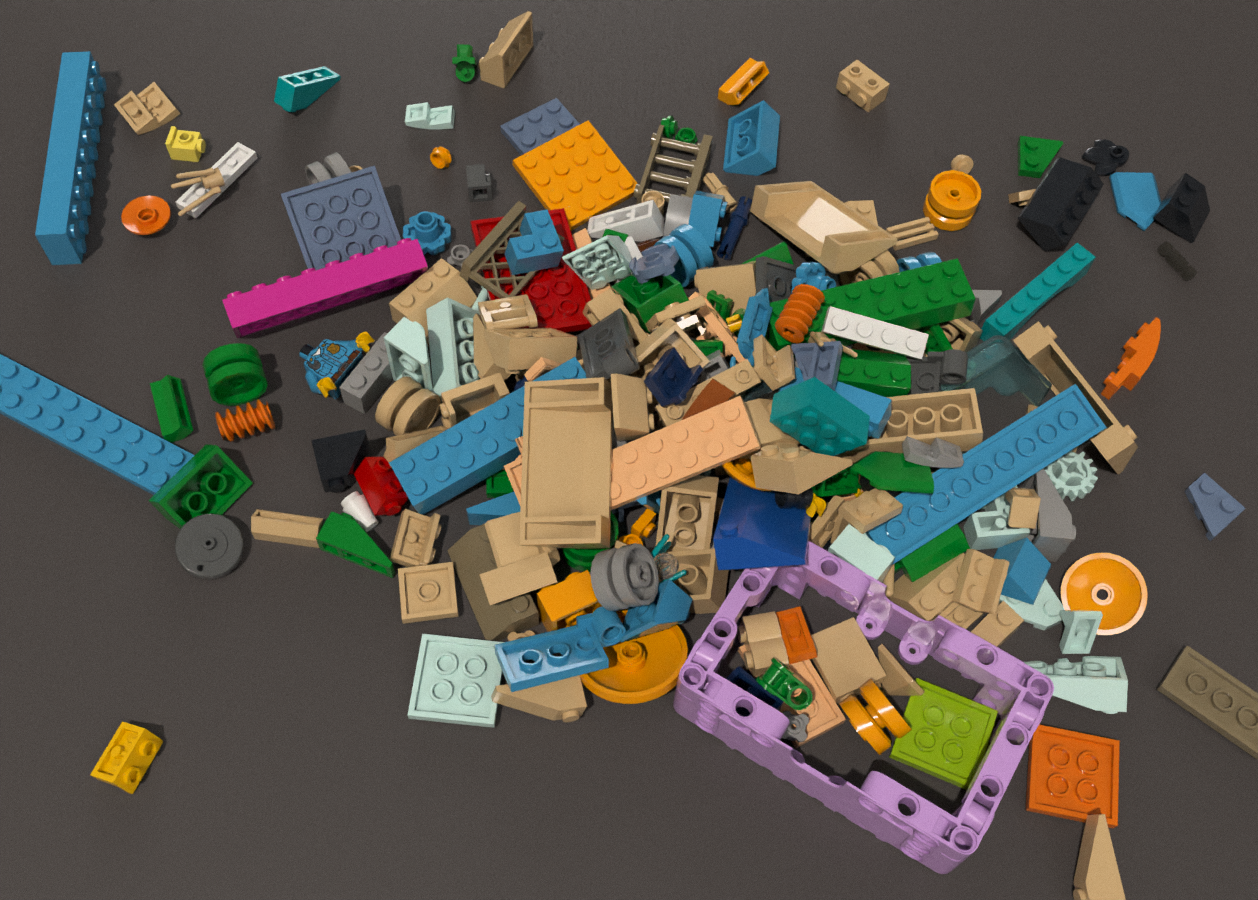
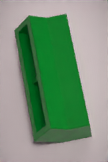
M166 375L162 380L150 383L162 436L164 440L172 443L187 437L193 432V427L181 379Z
M955 524L899 560L898 563L904 575L911 582H914L961 553H964L970 547L958 524Z

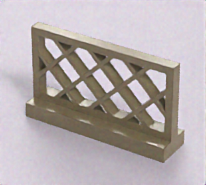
M518 201L462 263L460 277L466 281L471 278L500 299L517 296L539 271L527 272L526 276L515 277V275H512L507 262L495 263L494 260L495 254L505 253L509 238L522 236L519 229L524 214L528 213L525 211V204ZM558 234V237L562 244V242L564 241V237ZM509 268L511 277L498 278L496 269ZM484 269H492L494 278H484L478 273ZM512 283L513 291L510 295L500 289V284Z

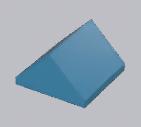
M1026 537L998 548L993 558L1009 561L1001 595L1034 605L1051 568V563Z

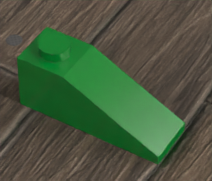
M331 511L316 537L320 550L394 578L395 570L392 562L355 519L349 514H338Z

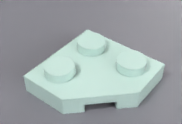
M1046 579L1034 605L1000 595L999 604L1004 600L1025 622L1033 624L1035 628L1046 630L1063 622L1060 610H1064V607Z

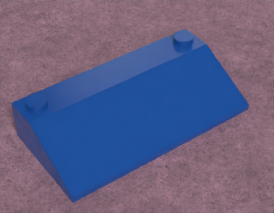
M730 477L713 538L718 570L805 565L812 517L806 514V509H796L794 506L789 509L779 508L775 502V491L754 490Z

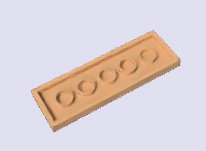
M738 396L612 449L611 510L761 449L743 398Z

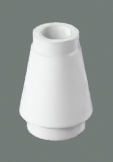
M358 491L349 494L341 502L343 512L352 516L366 532L372 530L379 523L363 494L360 495Z

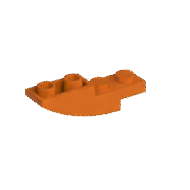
M1156 317L1150 324L1145 322L1136 333L1138 337L1136 339L1131 337L1125 343L1123 349L1126 351L1120 358L1122 362L1117 367L1119 371L1117 373L1112 371L1103 382L1106 387L1101 395L1109 400L1122 386L1132 391L1146 372L1158 349L1161 333L1160 319Z

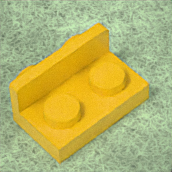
M122 721L90 775L99 781L117 786L123 791L133 794L163 744V740L145 728Z

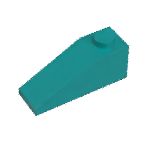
M325 66L280 76L277 81L274 102L288 112L307 108L335 85L341 76Z

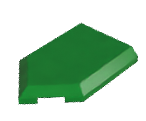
M874 451L856 461L847 469L856 476L860 474L870 480L869 484L878 490L933 494L934 481L930 467L905 461L904 453Z

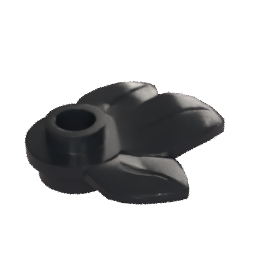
M1106 139L1095 140V147L1087 149L1082 155V159L1096 163L1095 173L1097 176L1115 172L1117 167L1124 165L1129 159L1127 148L1115 145L1112 141Z

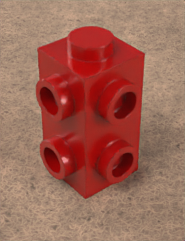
M365 457L354 472V476L374 515L392 516L401 510L408 496L384 457Z

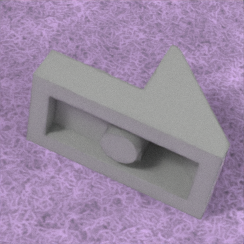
M972 290L976 298L972 312L974 323L977 326L996 308L1002 296V290Z

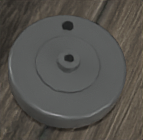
M202 514L190 519L182 526L175 540V553L180 565L187 573L199 579L213 580L228 575L238 566L244 553V540L238 526L229 518L219 514Z

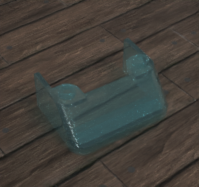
M996 335L966 352L968 354L966 381L958 385L941 384L940 392L975 388L977 395L992 386L998 393L1005 396H1010L1020 391L1034 406L1039 407L1052 384L1006 337Z

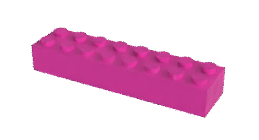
M402 239L395 246L389 248L387 245L375 248L373 253L367 255L357 253L350 256V260L341 263L339 260L327 263L325 268L319 270L309 268L302 271L300 276L293 278L291 276H284L277 279V283L268 286L266 283L253 286L251 288L252 291L245 293L236 291L228 294L227 298L222 301L236 337L240 338L414 282L428 268L418 239Z

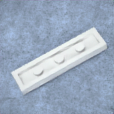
M237 142L211 167L213 169L218 168L223 177L225 186L220 187L221 193L211 196L187 212V214L197 218L257 159L256 152ZM202 182L194 184L176 201L177 207L183 210L186 206L209 192L210 188L205 190Z
M831 306L827 309L821 331L822 333L921 360L929 336L926 333Z

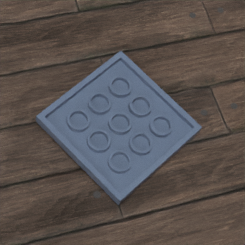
M375 166L281 194L307 269L315 268L319 270L325 268V265L329 262L339 260L341 263L350 260L349 257L354 254L363 253L367 255L373 253V250L377 247L387 245L389 248L397 245V242L401 240Z

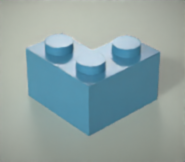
M696 191L693 195L688 225L699 231L709 246L713 247L715 241H720L722 228L718 227L720 218L725 216L728 202L723 201L724 195Z
M548 209L525 213L519 229L522 236L509 238L504 254L512 275L557 267L564 252Z

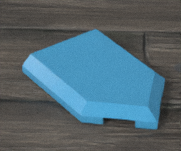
M1116 172L1111 174L1109 179L1117 213L1124 218L1129 217L1137 223V227L1145 231L1155 220L1153 217L1161 204L1155 176L1153 173Z

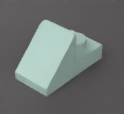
M1060 610V615L1065 625L1059 644L1062 654H1089L1103 616L1102 612L1093 610Z

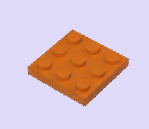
M1039 724L1029 742L1026 811L1086 823L1087 815L1105 814L1108 828L1114 829L1117 827L1120 741Z

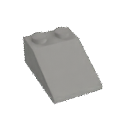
M1043 468L1027 478L1021 487L1034 489L1041 498L1036 528H1029L1030 534L1027 538L1048 561L1056 562L1062 553L1066 552L1069 544L1075 540L1076 527L1072 525L1070 511Z

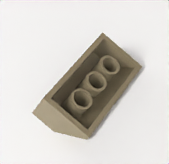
M484 524L470 529L447 550L485 640L498 642L508 638L509 633L513 631L520 633L539 625L538 610L529 592L493 605L489 604L480 574L497 569V564Z

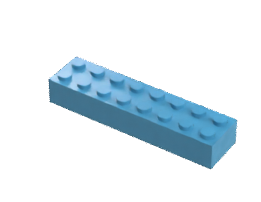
M573 357L533 381L586 378V373L576 357ZM525 385L389 462L410 502L419 514L424 515L502 470L505 465L515 461L521 455L515 439L523 436Z

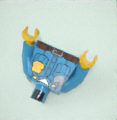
M368 332L360 333L355 340L332 341L325 339L317 348L309 344H305L301 348L299 356L306 360L304 362L306 370L305 379L312 393L322 394L325 398L330 395L337 400L341 395L339 387L363 359L361 351L368 352L370 350L368 344L375 341Z

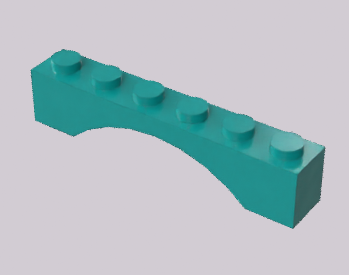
M1076 243L988 317L981 328L983 332L980 339L997 352L1012 339L1019 329L1045 303L1062 290L1072 287L1085 276L1096 256L1079 243Z

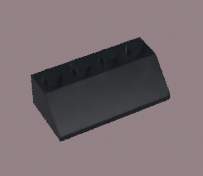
M1061 157L1056 158L1018 216V219L1044 252L1064 246L1070 240L1104 183L1091 167Z

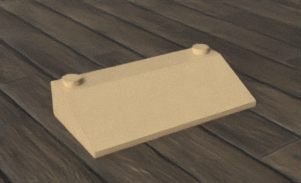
M812 181L755 186L750 212L825 266L830 273L841 274L842 272L853 271L897 244L898 239Z
M1038 321L1013 340L1056 396L1074 384L1078 386L1107 427L1091 437L1090 440L1115 472L1120 474L1138 448L1134 442L1137 435L1128 424L1123 427L1056 344L1054 340L1057 338V335L1049 325L1044 328Z
M604 377L525 382L520 546L576 549L610 548L613 403L611 384Z

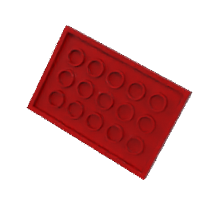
M564 208L548 210L556 232L564 237L562 242L564 249L563 257L576 250ZM503 217L470 221L475 247L483 241ZM505 253L495 254V263L507 262ZM562 257L557 267L539 270L517 295L527 294L537 317L538 326L534 328H553L566 333L592 327L583 315L586 303L591 300L587 285L565 263ZM509 268L496 269L498 278L511 277ZM492 269L482 270L484 278H494ZM527 273L516 274L515 277L526 276ZM512 283L500 284V289L510 295L513 291ZM487 290L489 300L500 299Z

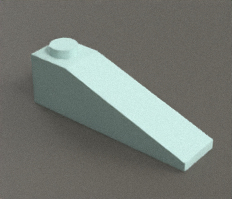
M1084 656L1082 662L1074 663L1069 662L1067 658H1062L1052 665H1047L1043 661L1024 662L1051 679L1054 685L1053 696L1107 714L1127 712L1128 679L1121 657Z

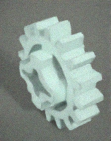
M1069 451L1044 467L1062 500L1065 496H1069L1071 501H1074L1077 496L1083 499L1094 488V484L1098 477L1094 476L1097 468L1090 467V464L1093 462L1092 459L1085 460L1083 458L1085 452L1077 454L1076 452Z

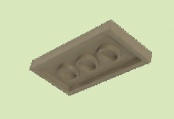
M1187 645L1183 648L1157 690L1258 760V693Z

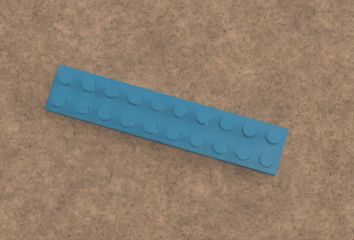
M0 354V414L150 494L155 495L195 456Z
M1074 384L962 455L964 464L961 467L940 468L932 473L934 481L933 494L902 492L894 497L903 505L901 513L865 533L869 539L878 545L885 546L895 557L893 565L1107 427L1078 386Z

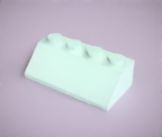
M448 297L426 309L433 393L439 396L441 402V393L481 379L478 376L479 371L474 364L473 317L476 313L479 315L480 313Z

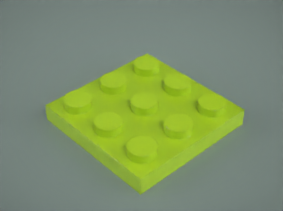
M916 678L915 681L924 690V693L921 696H909L902 716L912 730L901 739L895 737L889 758L967 790L985 756L998 711Z

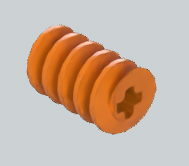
M807 284L795 286L788 298V302L784 305L783 311L775 322V328L779 335L792 343L803 342L804 335L808 333V327L813 323L812 319L816 318L817 311L820 310L821 303L824 302L825 296L823 292Z
M260 399L256 401V408H253L247 402L246 411H243L237 405L236 414H233L228 408L226 409L225 417H222L218 411L215 412V418L223 441L224 436H226L230 442H233L235 433L240 439H243L245 437V430L253 436L255 434V427L263 433L265 432V424L271 429H275V423L268 402L264 405Z

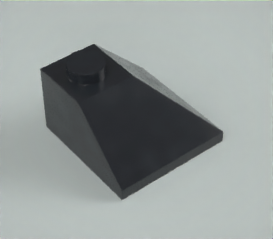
M365 429L311 440L325 493L341 492L345 488L352 487L357 481L354 472L365 457H373Z

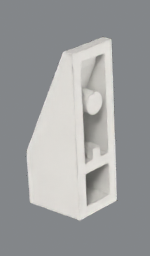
M654 200L591 217L589 219L588 232L592 238H602L605 229H610L628 234V237L632 236L634 241L642 242L663 236L665 219Z

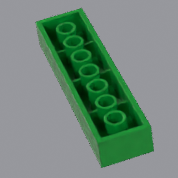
M958 258L822 290L825 296L824 302L821 303V308L817 311L816 318L812 319L813 323L808 327V333L804 335V341L801 343H808L811 332L822 331L827 309L830 306L913 330L970 316L976 298ZM788 299L769 303L773 310L767 327L770 344L776 351L787 345L796 344L785 340L775 328V322L783 311ZM826 334L829 339L834 338L836 341H840L841 344L844 346L858 343L830 334Z

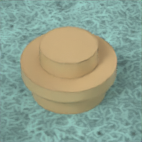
M958 155L951 162V170L968 174L973 168L974 162L969 156Z

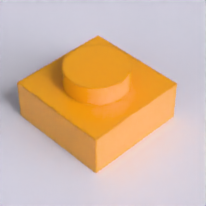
M647 508L631 527V534L637 535L641 540L644 537L649 538L656 528V513Z

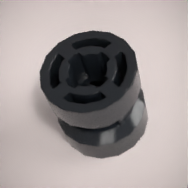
M812 487L800 494L775 491V502L781 509H789L792 506L796 509H808L812 503Z

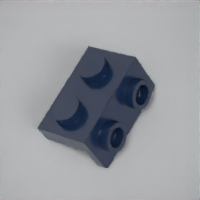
M671 348L666 350L646 377L644 383L662 407L672 403L677 405L687 398L686 393L698 382V376L703 368L701 365L688 368L677 350Z

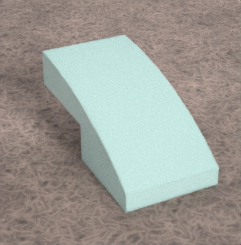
M428 102L407 105L405 124L421 129H453L455 110L452 105L430 108Z

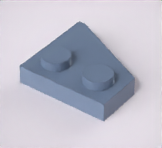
M823 342L824 345L822 347L817 345V343L792 344L791 349L804 381L816 377L835 391L843 350L841 342Z
M1206 473L1202 474L1185 490L1189 502L1194 506L1197 519L1203 521L1208 531L1205 535L1209 541L1213 540L1246 509Z

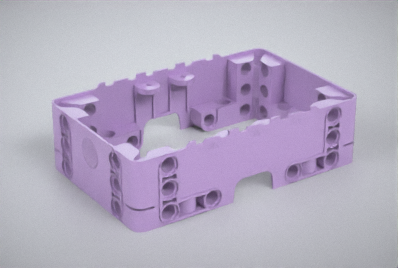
M808 541L805 565L744 569L707 629L695 643L679 672L673 701L675 711L705 732L722 740L731 749L740 751L747 758L772 771V774L783 781L787 780L807 795L821 801L827 808L844 815L846 819L864 830L870 831L876 835V838L891 844L908 857L919 861L939 874L951 872L976 851L991 825L995 811L1053 695L1054 685L1051 679L1016 657L940 615L933 621H926L894 604L885 595L887 585ZM778 585V588L800 600L809 585L816 589L823 597L828 596L851 612L858 613L856 622L867 640L879 638L883 631L900 639L898 654L904 662L918 665L929 654L933 659L945 666L959 671L964 678L980 683L981 685L973 700L997 710L1001 719L998 721L989 739L991 744L961 801L963 804L951 815L877 771H871L859 789L839 776H825L807 765L800 752L780 741L790 724L789 719L777 709L718 675L721 660L725 659L733 646L737 633L736 623L746 607L755 605L759 608L772 586ZM866 624H871L872 628L868 629ZM721 630H724L728 636L719 637L718 634ZM913 648L915 650V654H911L909 652V649ZM744 707L749 710L750 715L747 717L740 716L735 709ZM981 785L990 788L987 795L982 792ZM898 804L907 805L911 811V816L903 815L898 809Z

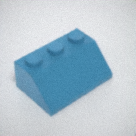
M764 100L728 119L723 165L725 172L759 176L776 167L780 115Z

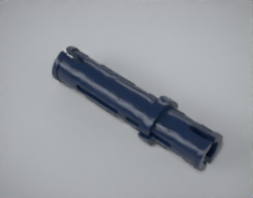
M746 196L740 197L735 211L730 215V224L717 250V256L721 259L725 251L724 260H729L732 257L742 228L747 225V216L752 205V199L749 197L745 205Z

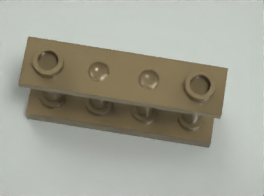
M659 125L657 133L652 134L650 143L652 149L641 183L636 184L633 197L637 198V204L641 203L644 193L657 191L648 189L650 180L683 187L686 190V194L681 195L693 197L694 193L700 189L711 152L713 136L704 134L701 143H697V145L664 138V125ZM662 146L693 153L697 158L696 160L687 161L660 155L659 151ZM655 163L689 170V173H692L691 177L681 178L653 170ZM658 191L664 196L665 202L669 203L670 193Z

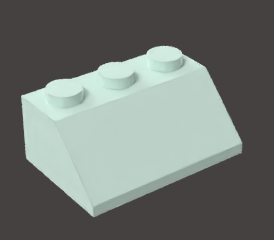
M403 317L384 337L393 380L397 381L402 377L410 376L419 382L423 389H429L433 392L432 370L425 330L418 322H412Z

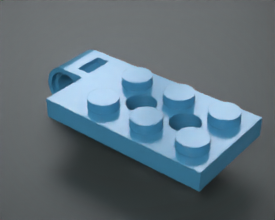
M599 607L593 613L577 616L576 625L496 644L494 645L495 655L510 691L515 692L609 668V659L603 648L619 643L622 640V636L626 633V629L616 611H608L604 607ZM560 653L563 656H553L552 654ZM532 659L535 663H526L525 661Z

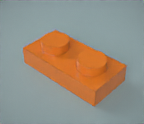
M801 607L776 612L789 664L817 658L816 648Z

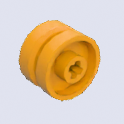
M955 170L943 171L936 175L930 184L923 205L924 215L929 217L930 223L939 229L947 231L961 230L968 226L973 219L975 209L981 199V188L972 176L964 172Z
M870 679L859 687L860 694L868 703L867 706L864 707L858 698L853 695H849L839 704L850 718L849 722L865 742L868 741L875 751L881 755L891 747V740L883 731V728L887 727L895 737L900 739L912 729L873 680Z

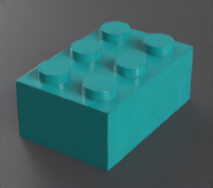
M813 377L774 394L769 422L815 453L835 456L867 444L870 416L816 377Z

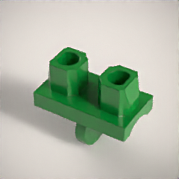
M457 44V57H452V64L457 66L456 76L463 82L471 81L474 78L475 69L473 66H478V59L473 57V46Z

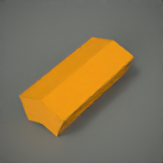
M749 58L719 88L717 99L727 105H739L769 74L765 62H757Z

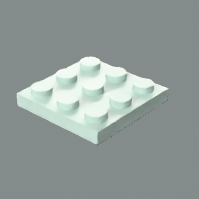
M422 634L408 718L494 728L498 703L492 702L491 695L495 686L501 685L503 674L495 655L494 645L504 642Z

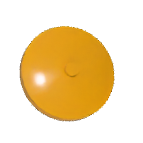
M628 609L616 611L622 623ZM676 624L659 632L604 647L603 649L609 659V668L582 674L580 678L588 690L600 698L611 702L638 704L654 700L663 696L677 685L679 672L688 658L686 638L680 627Z

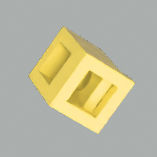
M171 126L165 143L171 159L199 162L201 153H204L206 148L205 140L202 139L200 132L177 130L175 126Z

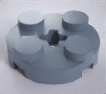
M659 244L642 251L643 257L638 260L634 257L629 264V268L633 276L637 278L638 283H645L656 276L672 274L675 271L674 265L678 262L679 256L675 246L672 245L671 248H668L667 244Z

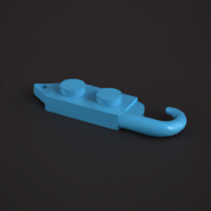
M768 288L761 289L755 296L749 297L736 342L738 343L740 353L745 359L749 360L752 367H754V357L752 354L754 351L753 339L760 335L765 337L773 310L769 304ZM735 357L730 359V368L736 365Z

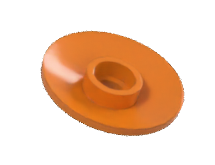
M142 196L132 200L125 206L121 219L124 227L131 233L149 235L160 231L168 224L171 210L167 202L160 197Z

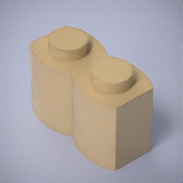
M775 611L742 617L740 626H737V635L739 642H744L747 652L743 653L746 669H751L753 677L763 675L772 664L771 659L773 657L788 667V655Z

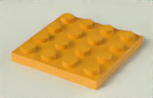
M589 120L517 157L512 163L513 167L546 210L564 208L570 231L585 224L591 217L603 214L633 197L635 186L638 184Z

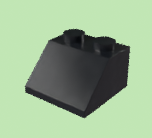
M1185 173L1169 188L1153 218L1192 244L1210 213L1205 185Z

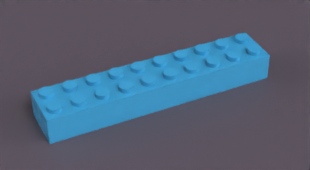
M90 51L64 52L61 57L35 232L37 240L52 265L82 264L83 254L87 250L85 235L89 233L87 219L91 215L90 197H93L94 194L92 179L96 177L94 163L98 160L97 143H100L99 125H102L101 108L105 106L103 92L107 90L106 80L104 77H101L99 64L97 61H94Z

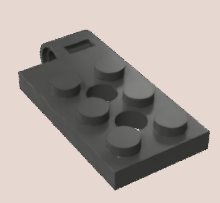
M765 256L757 257L755 269L756 294L761 289L768 288L769 303L788 299L791 295L792 280L796 277V269L799 266ZM826 270L825 276L834 279L836 287H838L839 274H833Z
M621 308L578 335L586 378L604 377L607 380L611 378V374L629 376L640 369L627 317Z
M950 349L944 352H928L927 357H922L921 360L906 356L911 364V389L908 395L940 392L941 384L958 385L966 381L968 354L964 351Z

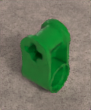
M773 657L771 659L772 664L762 676H757L755 680L769 693L780 698L795 710L806 709L812 702L813 695L811 690L784 663ZM795 689H802L799 696L791 697Z

